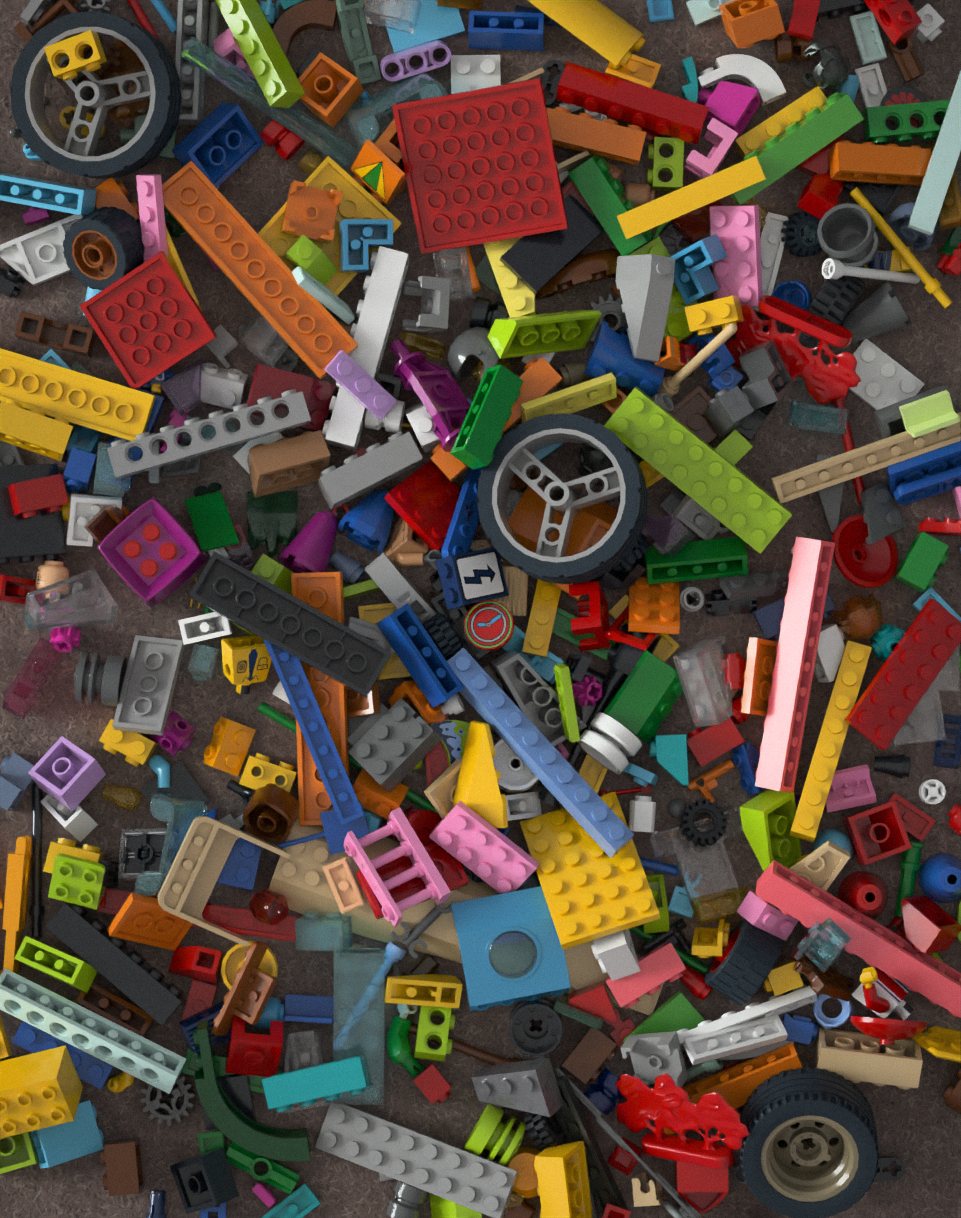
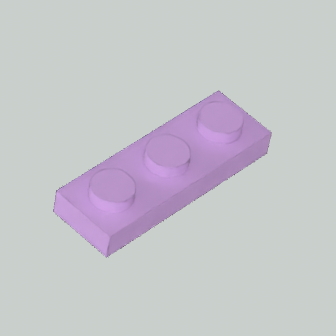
M340 350L324 369L378 420H382L397 402L392 395L343 350Z

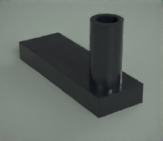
M569 653L565 663L569 667L571 681L581 682L584 676H595L596 682L603 684L605 675L589 668L591 658L581 654Z

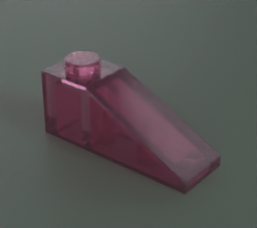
M40 637L5 693L2 705L4 710L25 719L61 654V651L55 649L53 643Z

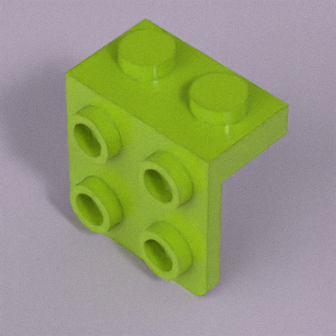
M57 854L48 897L97 910L105 892V886H102L106 870L105 866L70 855Z

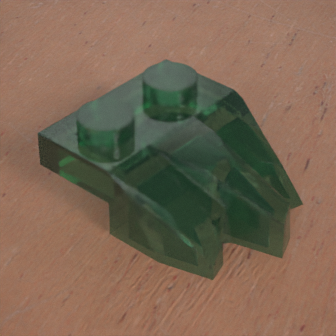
M248 491L247 531L251 550L258 549L259 545L263 543L266 546L268 557L277 554L279 543H283L287 547L297 536L298 491H279L255 498L253 491Z

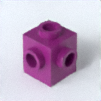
M173 710L167 717L163 735L152 734L150 738L174 757L180 749L185 752L194 740L190 737L196 729Z

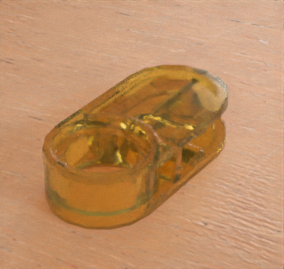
M405 331L399 332L397 338L404 340L411 353L422 352L425 357L436 360L443 359L446 345L442 342Z

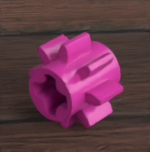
M62 621L58 627L52 626L50 643H54V647L58 651L69 652L73 646L79 647L81 630H77V626L73 622Z
M584 676L581 682L572 684L573 697L579 699L578 705L595 706V701L602 698V684L596 682L595 676Z

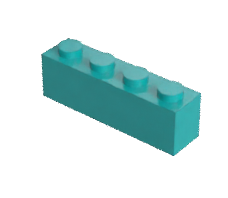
M364 1055L262 1079L268 1109L276 1108L277 1112L292 1109L291 1104L299 1102L301 1107L315 1104L316 1098L325 1097L326 1101L341 1098L340 1093L347 1091L350 1092V1095L365 1092L364 1087L371 1085Z

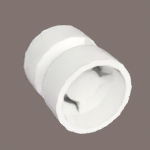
M397 400L382 420H378L366 410L365 428L379 430L381 427H384L386 432L392 433L401 431L405 402Z

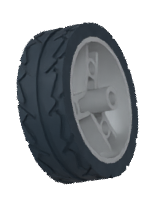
M97 11L71 13L55 19L37 31L25 45L23 52L20 53L13 69L10 86L12 114L17 128L29 148L45 163L62 172L96 179L119 178L138 171L156 159L167 146L169 139L171 140L179 121L182 105L180 78L175 63L162 42L147 29L127 19ZM89 30L97 32L98 36H111L123 41L137 54L146 71L101 80L94 71L87 72L83 70L77 73L78 76L76 78L65 81L75 92L78 104L66 143L64 144L50 127L45 114L43 101L44 85L51 67L44 47ZM64 55L60 60L62 68L69 64L68 55ZM84 74L91 80L78 83V79L83 77ZM134 81L137 89L135 93L130 94L128 86ZM119 85L120 96L117 97L115 90L109 86ZM150 99L147 116L138 133L125 146L116 151L94 156L108 110L114 108V106ZM88 107L97 109L92 122L86 121ZM87 125L89 128V135L86 138H83L81 136V130L84 126Z
M558 413L554 414V416L549 414L534 417L512 429L496 444L492 461L488 466L483 467L479 477L477 505L483 529L491 544L503 558L536 579L548 583L575 584L591 581L608 573L629 555L638 542L646 522L648 494L645 477L636 458L615 433L602 424L580 415ZM580 443L602 452L609 457L614 467L563 483L533 454L552 444ZM534 469H540V476L535 480H531V472ZM514 474H517L547 502L535 553L522 546L509 525L506 511L507 493ZM548 479L554 481L547 485L545 491L541 489V487L546 484ZM598 482H604V489L599 493H595L593 491L594 485ZM586 487L588 495L581 499L573 492V490ZM620 496V505L616 519L604 537L586 551L572 556H565L573 519L579 510ZM555 510L564 516L561 525L553 523ZM553 531H559V539L555 542H550V534Z

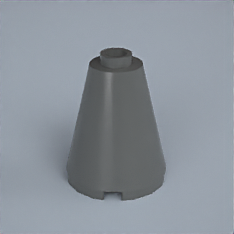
M889 281L883 283L842 321V327L852 332L853 343L912 325L910 317L906 315L905 308Z

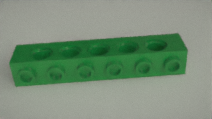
M950 100L867 107L861 112L864 118L862 120L865 142L873 141L875 145H882L888 143V140L897 139L898 143L912 141L914 137H921V140L935 139L936 135H939L941 126L935 123L934 115H938L944 120ZM910 118L918 120L919 128H915L910 124ZM891 120L895 124V130L888 129L885 121Z

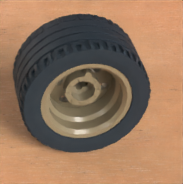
M809 1067L789 1069L766 1079L763 1084L758 1085L757 1089L753 1090L752 1095L747 1098V1102L744 1103L743 1110L740 1113V1122L747 1126L750 1135L743 1138V1147L739 1150L740 1165L744 1180L748 1183L749 1189L765 1206L791 1218H827L852 1207L870 1189L879 1166L876 1124L867 1098L850 1080H846L842 1075L825 1069Z

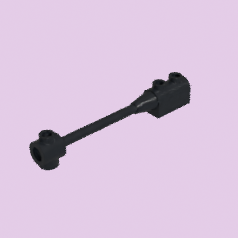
M627 623L620 629V631L643 640L649 634L648 632L628 631ZM658 635L646 651L653 654L662 636ZM623 642L620 643L619 647L614 645L610 648L607 659L611 660L603 687L602 698H599L586 723L587 727L582 730L580 736L585 730L594 731L590 723L599 712H604L612 695L614 696L626 681L645 652L644 650ZM578 742L575 743L567 758V762L573 768L583 751ZM539 781L536 787V791L540 793L538 799L559 810L560 808L566 810L542 782Z

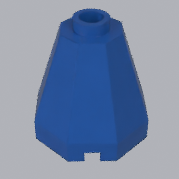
M383 489L371 492L344 515L339 523L338 530L341 533L343 530L348 532L346 538L364 549L372 552L374 548H377V553L382 554L388 541L394 509L384 499L389 492Z

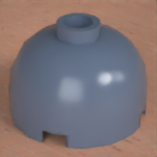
M915 202L904 203L891 213L886 223L889 224L901 241L904 239L913 245L914 251H924L929 248L935 238L937 222L932 235L907 227Z

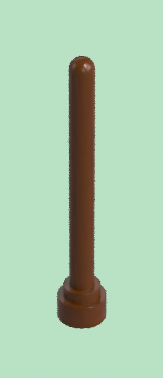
M411 1023L409 1033L417 1036L418 1025ZM448 1037V1039H452L453 1050L492 1065L523 1061L517 1057L505 1059ZM430 1040V1041H432V1042H435V1043H437V1044H440V1043H439L438 1041H436V1040Z

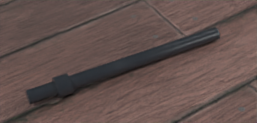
M32 785V906H29V916H32V937L42 936V916H44V906H42V790L37 785Z

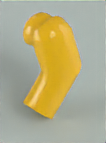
M123 1071L116 1077L109 1079L107 1083L108 1089L115 1093L122 1092L134 1083V1076Z

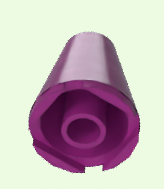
M323 511V513L317 512L281 552L278 560H284L283 566L293 573L326 572L339 523L336 521L337 517L328 511Z

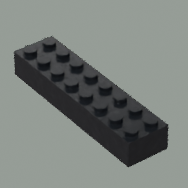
M215 551L189 594L191 599L365 698L369 696L392 655V652Z

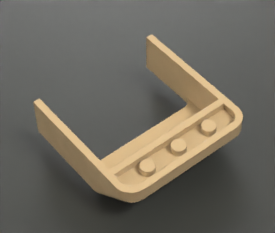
M199 816L190 825L160 889L158 903L166 912L247 947L249 942L244 937L204 920L202 912L238 838L241 837L287 859L290 854L278 846L208 816Z

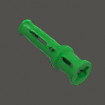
M910 841L912 848L903 851L902 860L899 861L901 876L894 911L895 916L903 917L901 906L903 898L913 897L916 874L921 869L919 862L921 850L925 847L924 843Z

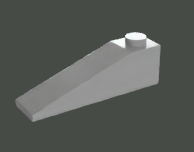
M654 254L617 257L616 286L617 290H620L623 302L621 307L622 312H625L627 333L634 359L652 362L659 361L674 282L675 258Z

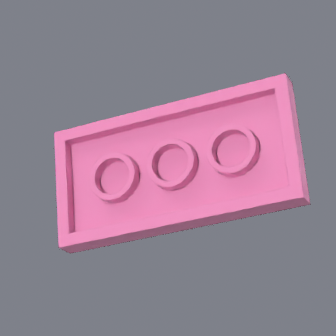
M759 205L710 206L711 236L717 234L728 256L712 265L713 276L720 289L714 292V300L734 295L739 297L741 306L746 304L758 306L761 296H763Z
M461 800L429 835V838L500 894L516 891L539 865V862Z

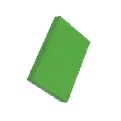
M678 990L629 1035L673 1032L681 1029L691 1030L698 1027L697 1025L705 1021V1019ZM626 1036L622 1041L625 1042L628 1036Z

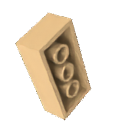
M818 1027L814 1053L816 1068L835 1072L838 1075H842L844 1079L850 1080L851 1083H860L862 1081L870 1082L875 1086L894 1085L904 1090L918 1088L923 1059L920 1045L913 1039L895 1040V1045L879 1044L880 1039L869 1037L863 1033L835 1029L826 1030Z

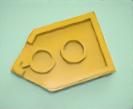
M934 1026L928 1028L927 1032L919 1033L912 1037L917 1044L936 1058L961 1063V1031Z

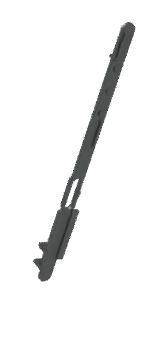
M541 1055L537 1056L536 1059H544V1057ZM553 1068L556 1078L566 1076L559 1068L556 1070ZM569 1080L577 1098L596 1116L594 1119L625 1151H629L692 1218H697L685 1206L686 1203L683 1200L680 1201L678 1198L679 1194L659 1173L655 1174L601 1118L603 1114Z

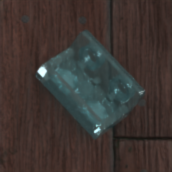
M828 918L822 924L818 921L808 930L810 936H806L797 945L799 951L794 958L798 961L806 955L824 973L831 967L851 938L831 918Z

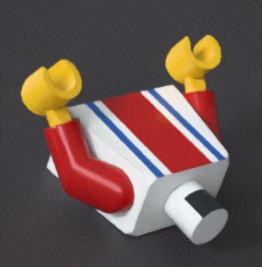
M872 966L862 970L860 975L861 984L853 992L852 996L883 1019L894 1011L905 1020L914 1010L903 1000L910 989L899 980L891 979L884 971Z

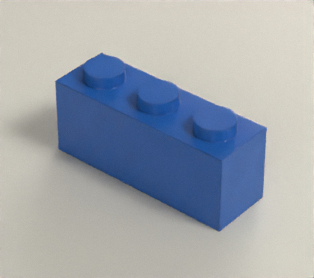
M470 11L468 26L469 48L543 51L544 13Z

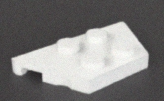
M74 214L0 245V257L33 286L68 273L71 270L68 268L63 254L65 233L73 223L83 218L84 215Z

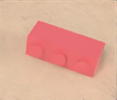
M667 941L638 958L640 972L614 981L611 980L610 976L603 980L618 1006L630 1008L640 1001L638 997L646 992L648 995H651L660 990L661 983L667 980L671 983L682 977V971L686 967L672 943Z

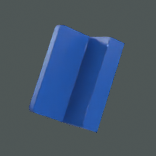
M286 994L283 1021L334 1024L336 997Z

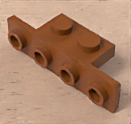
M253 942L246 950V958L234 976L233 986L224 997V1005L220 1013L214 1018L211 1033L215 1036H226L231 1027L232 1018L236 1015L252 1025H257L278 981L274 976L258 968L268 948V944Z

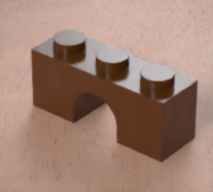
M21 311L14 335L20 340L91 358L97 333L94 329L71 323L69 325L46 319L43 316Z

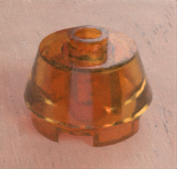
M870 593L868 598H863L861 594L843 603L844 609L840 612L835 610L833 613L836 619L835 624L851 640L869 638L883 626L881 602L875 598L873 593Z

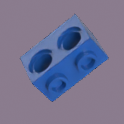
M72 447L63 474L66 492L87 494L95 468L96 454Z

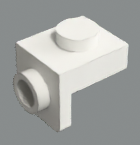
M926 4L917 12L922 23L917 28L919 32L916 37L922 43L928 39L931 42L942 33L940 28L945 21L930 4Z

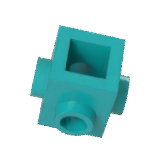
M892 623L879 626L874 633L870 634L869 636L873 642L870 646L877 658L880 657L885 663L904 636V630L902 628L898 629Z

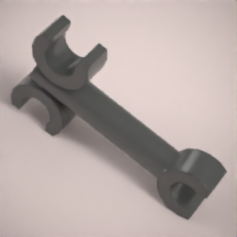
M435 902V907L411 931L409 926L402 921L400 924L405 929L404 934L399 936L392 931V937L395 940L402 941L408 947L410 955L417 958L418 955L413 951L414 946L420 944L423 948H427V944L417 938L442 913L451 912V904L447 908H442Z

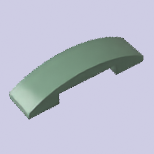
M336 0L341 35L352 74L359 79L361 84L380 80L381 75L377 57L372 52L364 16V0Z

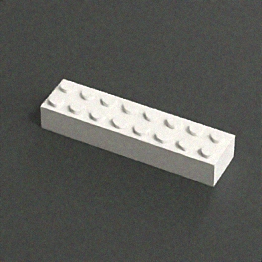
M379 246L378 252L373 251L370 261L372 274L371 276H366L363 286L364 294H366L365 299L359 300L356 311L357 318H359L358 324L353 323L350 331V336L358 344V348L348 355L375 381L410 262L408 253ZM336 381L339 391L337 396H332L329 406L332 416L330 420L326 419L322 434H324L323 437H325L327 444L355 452L365 422L367 409Z

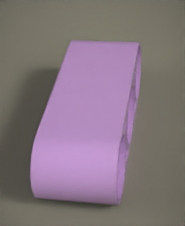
M434 40L383 57L380 62V70L388 81L401 80L445 66L451 59V51L444 41ZM444 48L445 55L442 58L436 59L433 57L435 49ZM414 55L422 57L421 63L417 66L409 64L410 58ZM387 64H398L397 71L391 74L385 71Z

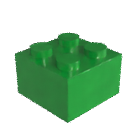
M923 531L915 536L892 579L917 593L924 590L927 591L928 588L931 589L937 578V575L934 574L936 569H939L940 566L943 567L949 556V553L946 552L949 546Z

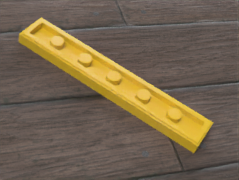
M754 156L617 216V219L627 240L761 182L766 178L757 156Z

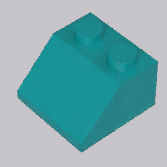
M686 734L654 736L653 741L649 742V756L654 757V762L680 786L689 785Z

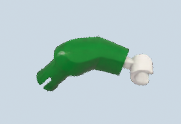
M398 1004L397 1008L400 1016L394 1015L387 1033V1050L393 1063L401 1064L411 1077H416L419 1073L413 1066L420 1072H422L424 1066L411 1054L408 1035L412 1022L406 1020L408 1014H414L417 1011L418 1005Z

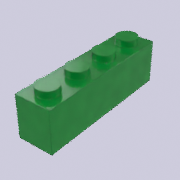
M596 155L575 168L568 175L620 254L627 256L653 238L650 234L652 231L651 229L626 240L617 216L636 208V205L632 200H626L623 193L624 188L620 181L616 178L614 179L610 174V166L603 157L600 158Z
M503 365L486 369L451 450V455L472 470L488 466L493 459V451L496 444L502 438V430L505 423L511 417L513 404L520 395L522 379Z
M740 537L652 545L644 554L648 584L748 575L746 546L744 540Z

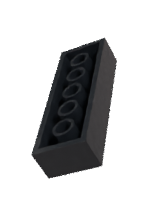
M65 903L45 927L159 1024H165L186 1000L182 996L184 991L176 984L168 985L162 980L165 975L157 968L149 969L144 964L146 959L135 950L129 952L124 947L127 943L123 939L109 936L105 931L108 927L97 918L90 919L86 915L88 910L84 906Z

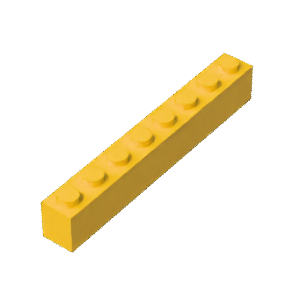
M847 641L789 834L790 836L814 843L849 723L845 719L855 706L872 647Z

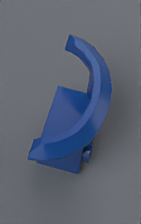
M218 808L213 809L206 816L216 819ZM241 837L238 838L216 883L228 885L230 888L253 892L262 847Z

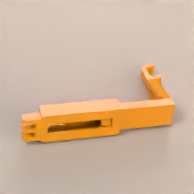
M29 835L17 838L15 852L8 853L2 928L6 930L3 970L6 968L18 975L20 962L14 958L21 946L22 929L26 928L32 858V838Z

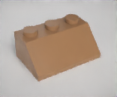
M321 430L315 432L306 431L300 434V436L293 438L284 437L274 443L257 444L249 449L247 461L255 498L319 480L321 472L328 468L331 457Z

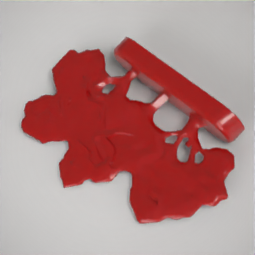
M770 295L761 296L758 305L759 311L770 317V319L763 321L758 318L753 307L748 304L741 306L744 321L736 323L737 331L734 333L736 338L728 340L725 344L735 360L732 365L741 368L739 357L747 349L772 339L793 382L795 377H803L808 393L820 405L846 396L849 387H857L858 383L861 382L860 377L855 372L858 363L855 356L849 352L835 355L828 346L829 343L839 348L848 347L853 337L852 332L848 329ZM776 321L795 328L794 333H780ZM764 325L769 326L766 332L762 330ZM801 332L820 339L819 346L807 348L801 345L799 341ZM818 350V355H813L812 352ZM822 350H825V355H829V365L823 363L821 358ZM834 357L838 359L837 364H834Z
M668 1073L655 1078V1087L653 1089L644 1084L640 1078L627 1074L621 1075L620 1080L616 1082V1087L622 1096L627 1098L626 1102L616 1106L617 1120L624 1123L632 1133H638L644 1128H649L653 1131L643 1136L641 1140L642 1150L647 1155L715 1169H724L734 1164L733 1150H740L743 1147V1138L750 1135L747 1126L740 1122L739 1113L728 1105L718 1092L705 1094L697 1104H692L689 1101L688 1093L682 1087L676 1086L675 1081ZM651 1119L654 1121L655 1127L650 1124ZM668 1128L679 1136L665 1134L663 1130ZM700 1128L705 1130V1135L701 1133ZM716 1128L718 1130L716 1136L711 1135L710 1138L708 1136L709 1130ZM687 1130H694L701 1134L704 1141L686 1138L685 1132ZM722 1133L725 1134V1139L720 1138ZM723 1141L726 1145L716 1144L715 1142Z

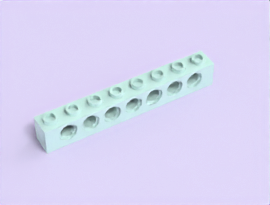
M6 968L0 975V1010L170 1094L187 1060L186 1058Z

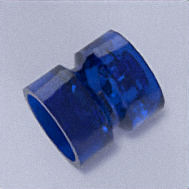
M605 1068L597 1077L598 1083L591 1084L583 1093L592 1104L607 1116L615 1108L616 1099L624 1097L616 1087V1082L620 1079L608 1068Z

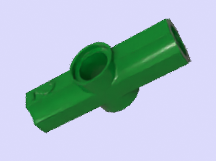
M233 1141L225 1153L229 1163L250 1173L255 1179L263 1180L289 1195L300 1177L299 1173L272 1159L245 1150ZM258 1161H263L267 1163L269 1169L266 1172H258L255 1164Z

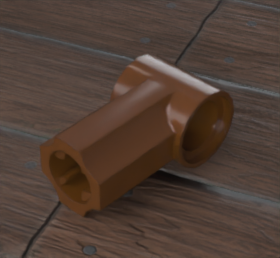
M908 36L903 39L905 43L904 50L897 49L889 39L887 43L888 52L893 56L904 83L924 75V69L912 45V37Z

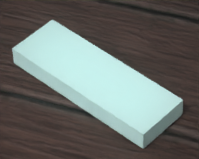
M297 266L292 271L300 287L348 325L355 319L347 303L303 268Z

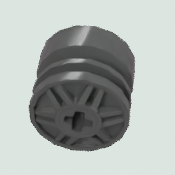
M82 650L74 674L75 702L83 703L87 692L88 704H93L96 695L101 694L102 706L117 707L126 673V656L108 654L104 665L101 664L99 652L94 653L92 663H90V651Z

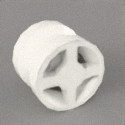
M929 779L920 785L918 793L923 802L937 804L944 799L946 790L942 782Z

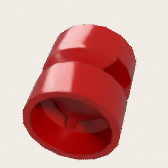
M280 114L264 128L260 138L269 147L274 146L275 153L281 159L288 161L305 144L307 138L298 129H292V123L284 115Z

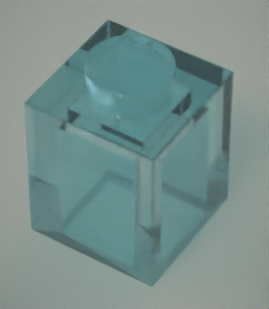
M194 643L187 669L188 673L193 674L192 679L206 682L207 678L213 679L220 649Z

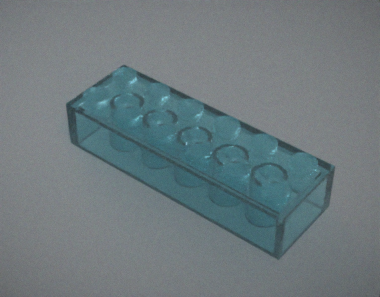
M335 948L333 1062L364 1055L371 1085L364 1087L365 1092L350 1095L349 1091L340 1093L341 1098L334 1099L333 1104L384 1105L386 948Z

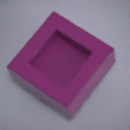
M33 206L27 209V213L22 214L24 223L27 226L51 220L49 210Z

